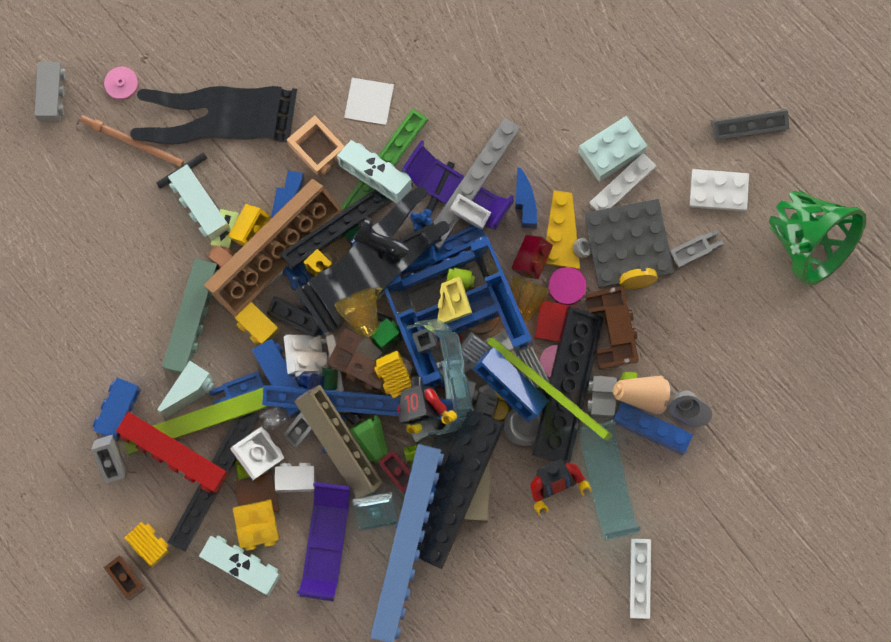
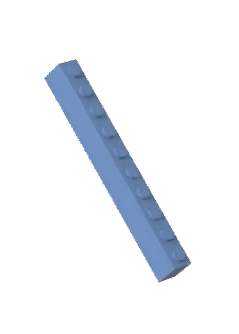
M417 444L370 638L385 642H394L395 639H399L401 628L398 627L399 619H404L406 608L402 607L404 600L408 601L411 590L407 588L408 583L413 581L415 574L412 566L414 561L418 562L420 550H417L418 542L422 543L425 531H422L423 523H427L430 513L426 509L428 504H432L434 492H431L433 484H437L439 473H436L437 465L441 466L444 454L440 453L441 449Z

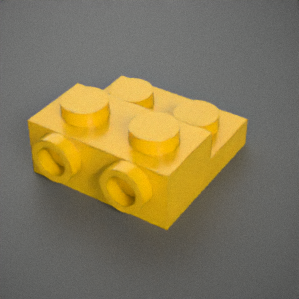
M272 500L233 507L240 548L245 547V550H253L257 548L256 545L264 543V546L276 544L275 541L279 540V533Z

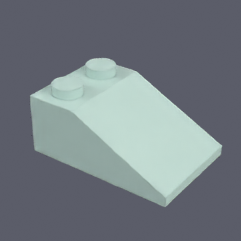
M189 361L157 410L165 418L171 416L203 397L206 392L209 393L214 386V379L209 372Z

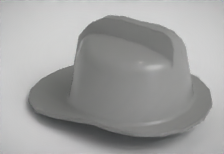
M682 391L674 393V398L669 405V411L672 416L693 427L703 426L711 420V407L698 399L693 392Z

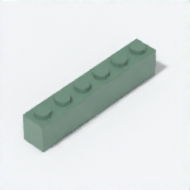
M197 258L194 259L162 364V368L165 371L181 375L189 361L194 363L192 357L194 353H197L199 347L197 340L204 331L205 325L203 320L204 317H208L210 311L208 304L210 299L214 297L205 288L204 284L219 270L216 263Z

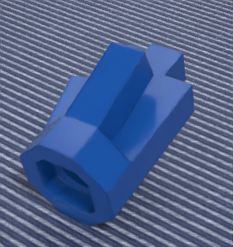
M425 208L423 213H411L409 218L413 223L414 231L433 223L430 218L432 211Z

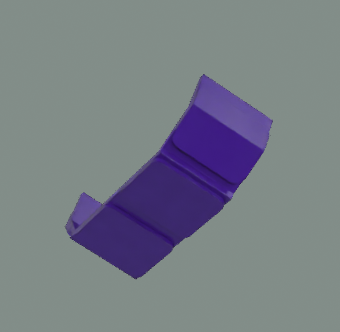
M423 140L417 145L402 168V172L410 176L415 186L424 187L427 194L436 197L444 204H447L465 177L437 160L424 147ZM445 169L450 171V174L440 194L437 195L435 191ZM481 187L473 202L491 212L485 226L496 230L514 203L513 195H510L507 199L496 196Z
M313 482V510L303 577L297 594L301 598L334 602L348 517L350 487Z

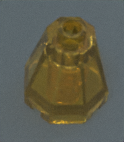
M513 276L511 292L523 320L529 322L546 300L551 289Z
M373 288L351 294L350 297L342 298L334 303L337 311L358 335L369 337L375 334V330L378 328L376 294Z

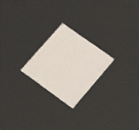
M352 78L344 118L386 125L394 84Z

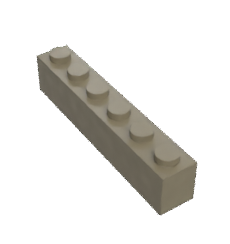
M321 385L304 392L294 402L355 497L359 499L374 492L383 482Z

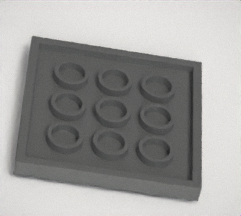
M659 199L584 213L598 288L619 284V278H621L622 274L634 269H641V271H646L647 268L654 269L657 272V277L674 273Z

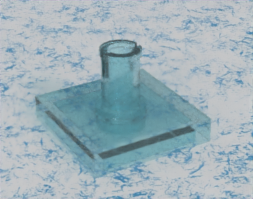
M375 490L366 495L367 497L352 499L359 531L397 524L391 492L378 494V491Z

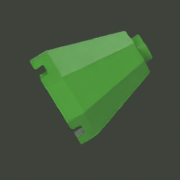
M377 414L372 415L373 420L368 417L349 430L370 462L375 461V463H378L388 452L381 421Z

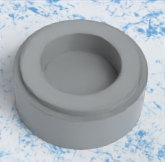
M581 238L573 243L575 255L579 258H584L591 254L590 242L587 239Z

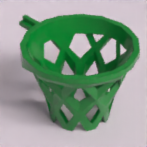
M801 190L799 192L792 191L789 193L792 202H779L776 209L780 217L770 216L769 223L771 227L769 228L779 238L793 261L792 271L795 277L806 285H815L833 274L854 251L866 226V214L858 207H846L826 202ZM785 209H793L797 213H793L790 219H788ZM823 212L825 215H815V213ZM852 223L849 231L844 224ZM835 225H838L846 237L844 240L829 239L827 233ZM818 245L824 246L828 258L825 263L812 257V253ZM831 246H839L833 254ZM812 262L820 266L813 270Z

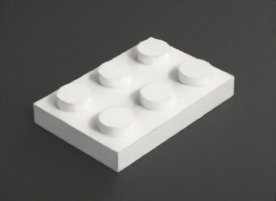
M692 169L689 207L746 212L749 173Z

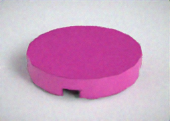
M564 267L558 269L549 279L548 289L550 296L560 304H576L583 298L586 292L585 277L575 268Z

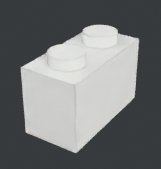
M282 463L280 467H275V491L277 493L314 492L313 482H316V470L314 466H311V463H299V466Z

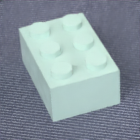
M625 116L579 145L578 153L596 179L601 182L637 159L642 153H646L648 146L628 117Z

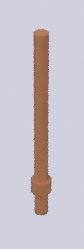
M84 115L80 119V122L93 127L92 129L99 133L102 131L174 165L181 167L184 163V160L142 141L133 140L131 136L104 125L105 123L98 119L95 121Z

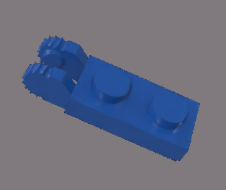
M258 371L222 384L223 386L210 390L209 394L210 396H215L225 391L226 397L215 400L213 402L214 405L263 388L264 384Z

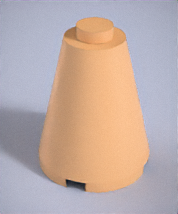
M664 376L619 380L614 385L613 394L619 401L652 414L660 415L666 409V406H664L665 400L669 401L670 386L668 380L664 379Z

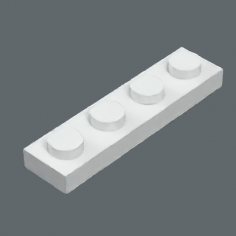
M642 153L593 198L589 205L595 211L614 207L656 168V165Z
M631 539L630 619H650L651 539Z

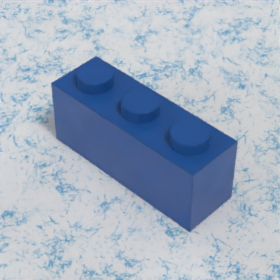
M118 377L115 381H112L109 387L110 394L101 405L102 412L94 420L93 431L104 437L113 435L115 441L118 442L121 434L116 432L127 412L131 413L141 388Z

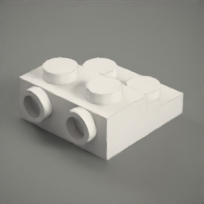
M284 336L288 374H295L296 377L312 375V377L316 378V373H322V368L328 367L326 364L327 353L322 352L321 336Z
M262 427L230 448L253 480L284 459L280 448L275 446L269 433Z

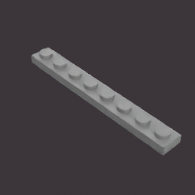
M506 118L503 119L438 215L434 224L446 221L449 224V231L441 236L442 241L435 244V248L440 250L461 219L449 211L457 194H461L473 201L520 131L518 125Z

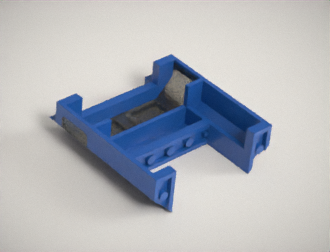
M487 236L477 238L469 243L472 249L469 252L468 250L462 251L457 257L443 259L440 264L435 266H426L422 269L423 271L407 274L404 279H401L400 275H398L384 290L419 377H423L424 386L436 387L440 384L441 387H445L432 352L424 355L420 354L412 336L413 333L428 327L434 330L439 342L444 340V338H449L500 316L517 357L520 355V350L528 348V344L530 347L533 346L531 336ZM449 268L472 271V276H475L473 287H469L465 292L473 314L440 327L436 326L435 322L438 319L439 313L438 302L441 298V284L446 282Z

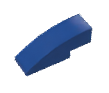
M517 168L515 209L523 210L522 228L537 229V208L534 193L522 168Z
M288 171L285 188L277 187L271 218L302 189L303 173Z

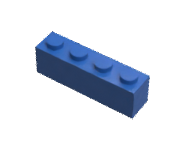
M270 339L252 349L272 386L300 388L299 386L302 383L299 377L287 373L286 359H283L280 354L283 350L278 342L274 343ZM284 407L291 419L301 412L299 408Z
M494 347L484 353L472 368L527 422L537 417L549 402L543 393L537 390Z
M624 402L621 403L613 420V424L681 455L685 454L693 437V434Z

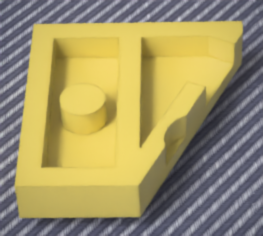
M460 277L441 284V298L438 302L439 313L438 319L435 322L436 326L440 327L473 314Z

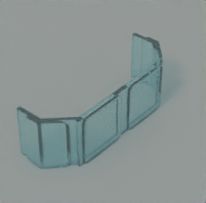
M439 319L414 322V325L407 326V329L425 327L440 338L453 408L457 415V419L446 424L444 429L428 432V435H441L459 431L467 417V412L472 410L468 381L463 369L464 360L459 336Z
M614 420L599 423L612 434L608 441L588 426L579 428L583 456L604 540L640 533L641 529L637 525L617 445L616 422Z

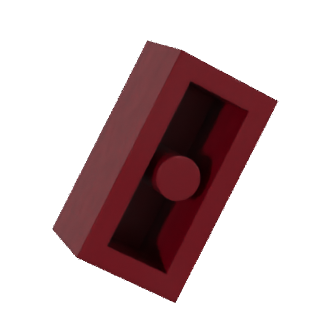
M525 235L511 269L522 277L539 279L553 245L543 237Z
M393 450L378 463L398 489L405 494L411 471Z

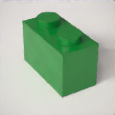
M387 318L369 333L372 343L383 352V355L401 341L399 326L394 321L390 322Z

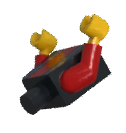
M412 377V388L401 392L398 407L399 423L408 424L406 430L409 434L419 433L422 431L420 423L439 418L440 414L443 415L442 422L444 424H449L457 419L454 411H446L447 408L435 393V389L423 385V377Z
M559 459L537 470L536 477L531 482L530 488L533 500L536 502L534 509L538 515H540L542 508L546 513L549 510L542 501L543 499L579 483L578 488L582 496H585L583 490L586 488L592 492L589 482L584 481L585 478L576 464L565 463L563 459Z

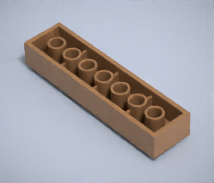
M311 179L204 284L205 288L225 310L236 317L287 266L280 254L343 210L323 185Z

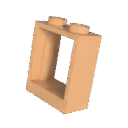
M315 115L287 139L288 145L318 177L329 172L331 165L335 162L338 163L337 155L345 147ZM320 129L337 148L317 165L299 145L316 130Z

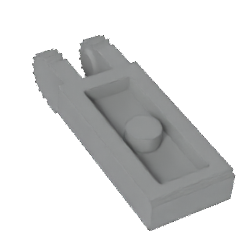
M714 230L706 235L703 234L670 250V255L676 267L679 269L724 245L723 240L717 241L712 245H709L707 242L717 237L718 231Z

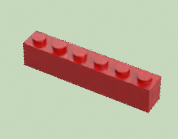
M129 411L116 432L121 434L120 439L128 444L130 441L136 443V449L143 453L149 451L153 454L151 458L159 463L165 461L169 464L167 468L175 473L183 472L185 474L184 478L193 484L195 481L201 483L200 488L208 493H211V491L217 493L229 475V472Z

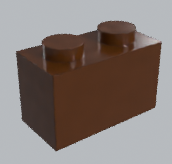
M120 555L103 567L127 600L131 601L146 589L126 560Z

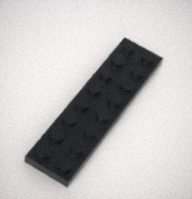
M568 306L549 383L580 409H583L604 317ZM546 393V398L549 402L542 410L532 455L553 462L563 459L565 463H570L580 419L550 394Z
M468 410L435 486L436 491L432 504H429L426 510L430 513L427 523H423L422 531H425L422 543L418 542L417 550H420L418 559L440 569L443 568L505 424L473 410Z

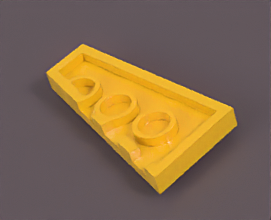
M554 190L546 240L553 247L545 265L561 268L570 267L580 270L579 257L573 251V243L577 240L573 194Z

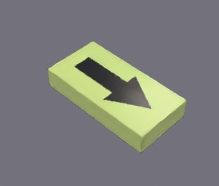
M220 209V213L230 229L212 240L211 246L219 245L221 248L227 247L230 250L232 239L228 237V234L240 214Z

